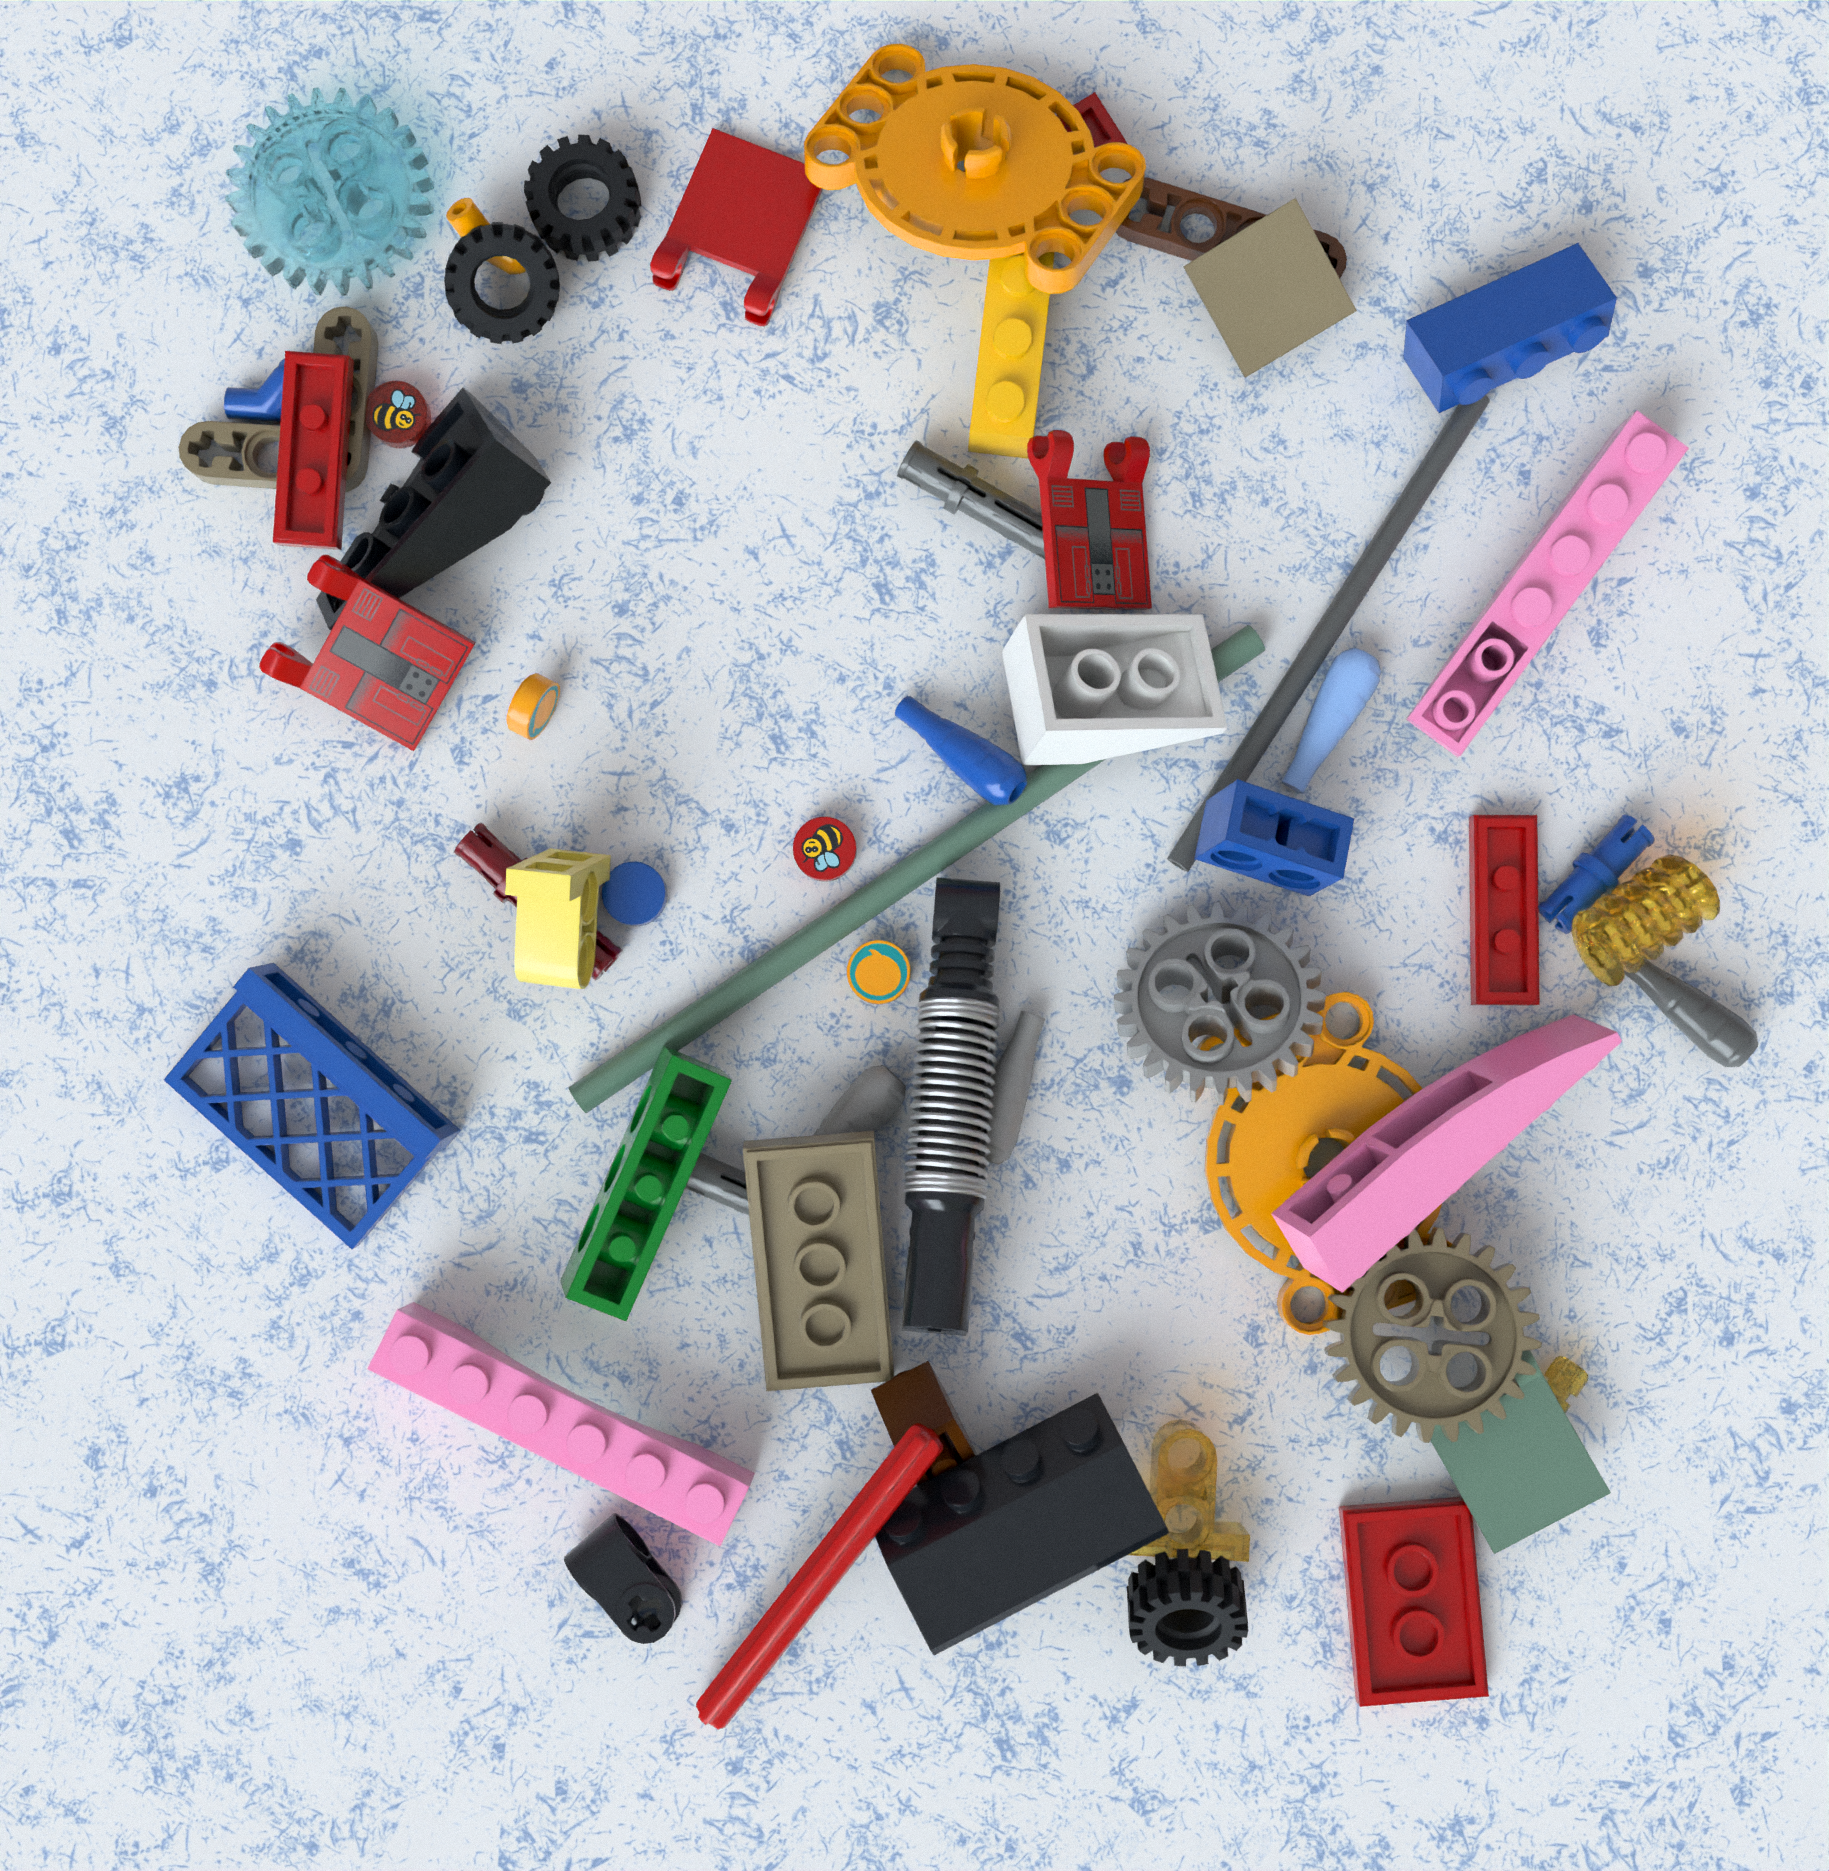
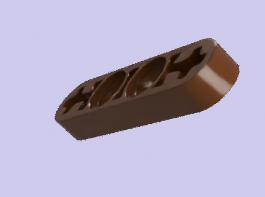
M1145 177L1140 198L1147 201L1146 211L1149 213H1145L1141 221L1136 222L1129 219V212L1116 230V233L1119 237L1129 242L1193 261L1262 219L1266 214ZM1167 205L1176 207L1169 223L1168 233L1160 231ZM1194 213L1202 214L1213 223L1214 235L1208 241L1202 243L1192 242L1182 234L1180 228L1181 220L1187 215ZM1313 229L1340 279L1346 269L1347 262L1344 247L1337 238Z

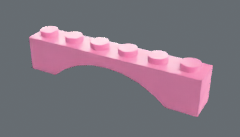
M415 1302L397 1309L367 1368L718 1546H721L755 1474L698 1444L645 1426L571 1392L515 1361L471 1330Z

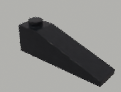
M465 388L458 392L431 423L411 452L420 460L404 485L399 488L390 483L381 497L380 502L385 505L380 514L379 524L372 534L363 532L358 535L340 561L360 577L397 598L404 596L510 530L522 515H528L537 508L546 488L552 483L535 456ZM321 591L316 601L328 629L332 630L347 601Z

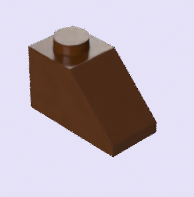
M929 1361L911 1370L900 1372L891 1380L871 1389L894 1447L911 1425L915 1423L931 1428L939 1435L943 1450L917 1482V1486L978 1455L948 1394Z

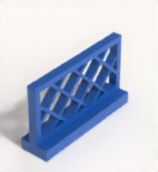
M275 963L250 967L233 986L237 992L169 1072L164 1081L349 1248L354 1249L361 1244L436 1154L446 1149L461 1130ZM246 1007L264 1021L266 1046L237 1048L234 1021ZM279 1035L290 1045H280ZM221 1038L222 1049H212ZM300 1053L311 1063L313 1089H283L281 1054ZM266 1055L269 1091L241 1092L238 1057ZM223 1057L226 1093L208 1094L189 1075L204 1058ZM326 1078L336 1087L327 1088ZM348 1096L358 1105L360 1131H330L328 1097ZM314 1098L317 1133L287 1135L284 1099ZM270 1100L273 1135L254 1136L243 1126L241 1101ZM227 1102L228 1111H226L219 1103ZM373 1120L384 1130H374ZM394 1138L414 1156L400 1174L378 1175L375 1139ZM361 1140L364 1175L334 1177L331 1142ZM318 1142L321 1178H301L290 1168L288 1144ZM265 1145H274L275 1154ZM378 1184H391L379 1197ZM365 1185L367 1213L356 1226L337 1210L336 1186ZM321 1187L322 1196L313 1188Z

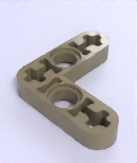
M345 306L331 309L318 321L315 330L313 353L343 355L342 350L333 341V338L344 336L346 326H351L361 338L360 341L350 342L348 346V355L354 360V370H360L358 374L353 372L352 387L357 390L358 401L350 416L348 459L351 461L347 465L345 491L349 492L361 484L365 479L368 469L378 338L372 325L362 313ZM218 421L198 422L190 426L181 436L178 446L179 457L185 468L201 481L209 484L276 489L277 472L266 473L261 471L258 466V456L265 445L270 442H279L280 426ZM215 439V442L224 450L242 454L244 470L240 471L242 464L234 457L229 456L214 457L211 467H208V464L198 456L199 450L209 449L211 440Z

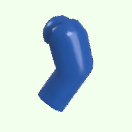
M285 359L281 360L278 367L273 370L259 389L228 387L226 389L224 410L228 419L281 421Z

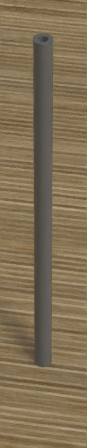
M1486 395L1475 403L1469 405L1459 404L1169 854L1168 861L1178 868L1189 872L1196 861L1194 858L1206 800L1237 779L1245 782L1248 780L1490 402Z

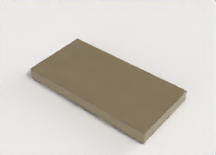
M874 1131L744 1141L743 1158L766 1391L876 1383L891 1380L894 1377V1362Z

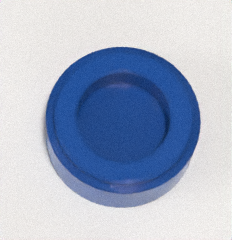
M626 862L618 865L610 871V880L603 883L602 900L607 912L614 919L625 925L643 926L653 922L663 912L667 903L668 893L664 879L654 868L642 862Z

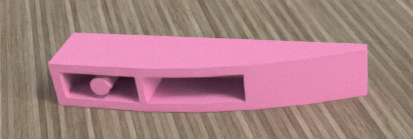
M1638 410L1617 427L1493 594L1406 720L1456 757L1461 756L1689 448Z
M1574 1014L1517 1036L1467 1061L1396 1107L1363 1132L1271 1213L1303 1268L1343 1293L1400 1240L1409 1235L1420 1222L1449 1196L1457 1192L1469 1178L1497 1153L1504 1150L1518 1134L1543 1112L1548 1110L1577 1081L1594 1069L1606 1055L1622 1042L1618 1032Z

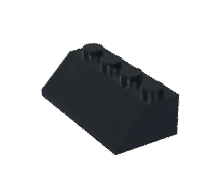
M1096 1393L914 1487L875 1538L885 1563L932 1654L936 1655L1170 1532L1099 1394Z

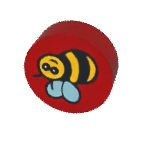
M817 817L809 820L800 827L793 841V855L798 867L805 875L817 881L828 882L841 878L851 869L856 858L857 847L853 833L843 822L832 817Z

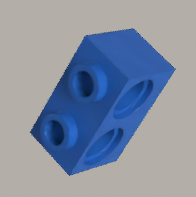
M1237 779L1206 800L1194 859L1305 896H1311L1344 878L1355 818Z

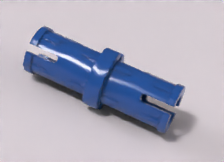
M1622 815L1618 823L1589 854L1582 852L1572 862L1574 868L1572 873L1545 901L1538 905L1540 914L1549 923L1556 917L1559 922L1555 925V928L1565 934H1569L1574 929L1573 926L1603 894L1611 896L1620 885L1618 878L1647 847H1650L1655 842L1652 833L1643 824L1635 832L1632 827L1637 823V820L1629 815Z

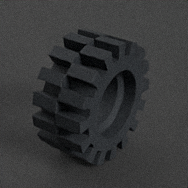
M1176 1549L1177 1558L1169 1559L1164 1551L1155 1554V1565L1146 1559L1138 1564V1573L1131 1572L1128 1578L1127 1602L1130 1638L1132 1643L1137 1642L1138 1650L1142 1654L1146 1655L1153 1651V1660L1164 1663L1171 1656L1174 1657V1666L1185 1667L1187 1658H1196L1197 1666L1209 1664L1208 1655L1213 1654L1220 1661L1228 1657V1648L1237 1651L1242 1646V1637L1247 1638L1248 1634L1244 1580H1242L1241 1572L1236 1566L1230 1568L1228 1559L1219 1556L1212 1562L1210 1551L1199 1550L1197 1558L1189 1557L1188 1549Z

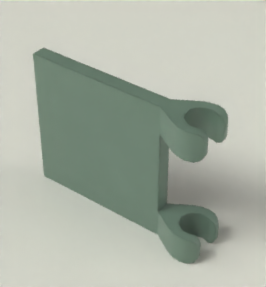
M1530 1350L1523 1351L1521 1359L1532 1365L1537 1370L1536 1374L1523 1375L1516 1373L1514 1380L1525 1396L1522 1400L1507 1394H1503L1499 1398L1507 1415L1504 1420L1485 1410L1480 1413L1484 1433L1477 1434L1465 1421L1458 1422L1459 1434L1456 1442H1451L1445 1437L1440 1425H1435L1433 1436L1430 1440L1494 1554L1611 1493L1543 1376Z

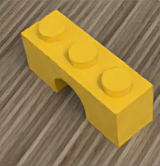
M1055 252L1042 254L1038 260L1046 267L1053 268ZM1023 253L1007 258L989 260L968 452L1029 459L1027 443L1030 438L1034 437L1050 294L1039 291L1027 280Z

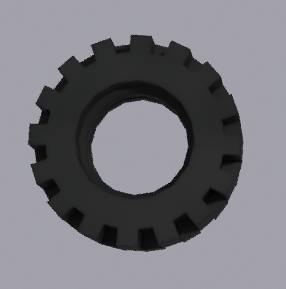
M578 134V143L570 144L568 136L557 139L560 148L553 151L548 145L539 152L542 161L537 163L532 160L528 168L530 181H524V193L527 199L525 203L532 223L541 239H545L549 248L557 254L560 250L564 251L567 259L578 261L579 255H586L588 262L598 261V253L606 251L610 257L619 252L616 244L620 241L626 245L633 237L632 227H638L640 222L639 207L642 206L641 197L633 170L629 167L626 157L618 149L614 152L610 143L601 138L597 144L592 143L589 135ZM591 178L599 180L606 185L609 190V200L604 209L597 215L589 219L576 220L568 218L560 212L558 197L568 184L577 179Z
M492 222L490 225H480L471 229V232L464 237L462 236L455 244L445 268V294L455 318L461 325L464 324L471 334L478 338L482 336L490 339V343L502 344V341H512L514 344L522 342L523 338L531 334L535 336L539 333L543 325L550 321L555 313L560 292L559 273L555 260L543 241L535 234L533 235L525 230L522 226ZM494 256H507L517 260L525 268L529 276L530 288L527 297L520 305L511 309L499 310L487 305L480 298L475 288L477 269L484 261Z

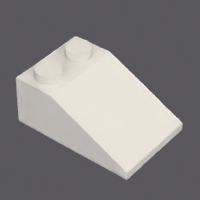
M1025 614L1002 650L1022 765L1085 764L1223 734L1227 729L1203 614Z

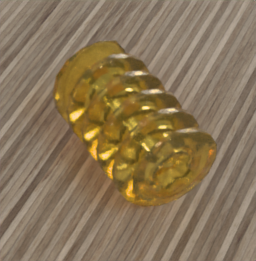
M1668 854L1661 856L1649 868L1638 871L1630 881L1620 883L1611 894L1601 896L1592 907L1582 909L1572 919L1571 927L1574 945L1581 960L1599 981L1608 986H1618L1625 979L1624 971L1637 973L1645 964L1644 958L1656 960L1664 952V945L1667 947L1676 946L1684 938L1683 932L1695 933L1703 925V919L1714 920L1720 913V899L1716 887L1708 876L1695 864L1676 855Z

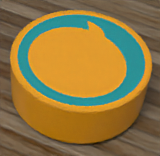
M538 673L528 676L521 683L510 703L506 719L509 730L529 740L537 738L545 729L555 711L560 695L559 684Z
M874 940L864 943L853 952L847 965V979L853 992L862 1000L871 1004H886L896 1000L906 990L910 980V964L906 955L898 946L888 941Z

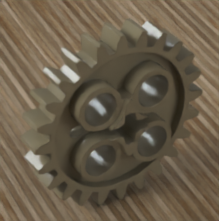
M1433 1227L1427 1245H1423L1418 1232L1414 1229L1409 1235L1404 1237V1248L1399 1249L1395 1245L1361 1278L1350 1285L1351 1290L1348 1295L1329 1294L1328 1299L1336 1306L1342 1308L1343 1311L1340 1318L1323 1320V1326L1340 1333L1341 1341L1328 1345L1324 1348V1351L1328 1356L1344 1357L1346 1364L1338 1368L1332 1376L1337 1382L1356 1381L1357 1385L1352 1389L1347 1398L1352 1405L1361 1404L1368 1399L1373 1400L1367 1419L1375 1425L1382 1421L1389 1413H1392V1433L1396 1436L1402 1437L1408 1430L1411 1422L1416 1423L1418 1437L1424 1443L1430 1442L1435 1425H1440L1445 1437L1451 1442L1458 1440V1422L1465 1421L1477 1434L1484 1433L1480 1413L1487 1410L1489 1413L1504 1420L1507 1415L1499 1398L1504 1393L1521 1400L1525 1396L1522 1390L1513 1382L1516 1373L1523 1375L1536 1374L1537 1370L1522 1360L1521 1357L1523 1351L1541 1348L1542 1342L1524 1336L1523 1327L1540 1320V1317L1537 1313L1519 1311L1517 1305L1527 1298L1531 1290L1525 1286L1509 1288L1506 1285L1516 1270L1513 1264L1506 1263L1494 1269L1490 1267L1495 1253L1494 1247L1484 1245L1474 1255L1469 1254L1471 1246V1235L1460 1233L1453 1241L1451 1247H1447L1444 1229ZM1405 1279L1412 1284L1415 1290V1305L1407 1314L1393 1316L1385 1306V1292L1393 1282ZM1464 1286H1472L1481 1297L1480 1312L1474 1319L1468 1322L1458 1321L1451 1310L1452 1296L1458 1289ZM1434 1316V1323L1439 1327L1450 1331L1484 1332L1489 1335V1342L1486 1345H1477L1448 1340H1435L1432 1344V1351H1428L1427 1343L1413 1337L1375 1335L1373 1326L1376 1323H1387L1425 1328L1429 1326L1430 1318ZM1403 1346L1411 1355L1412 1365L1410 1372L1399 1381H1388L1384 1379L1380 1371L1381 1357L1391 1347ZM1469 1352L1477 1363L1476 1377L1465 1387H1453L1447 1378L1446 1369L1448 1362L1459 1353Z

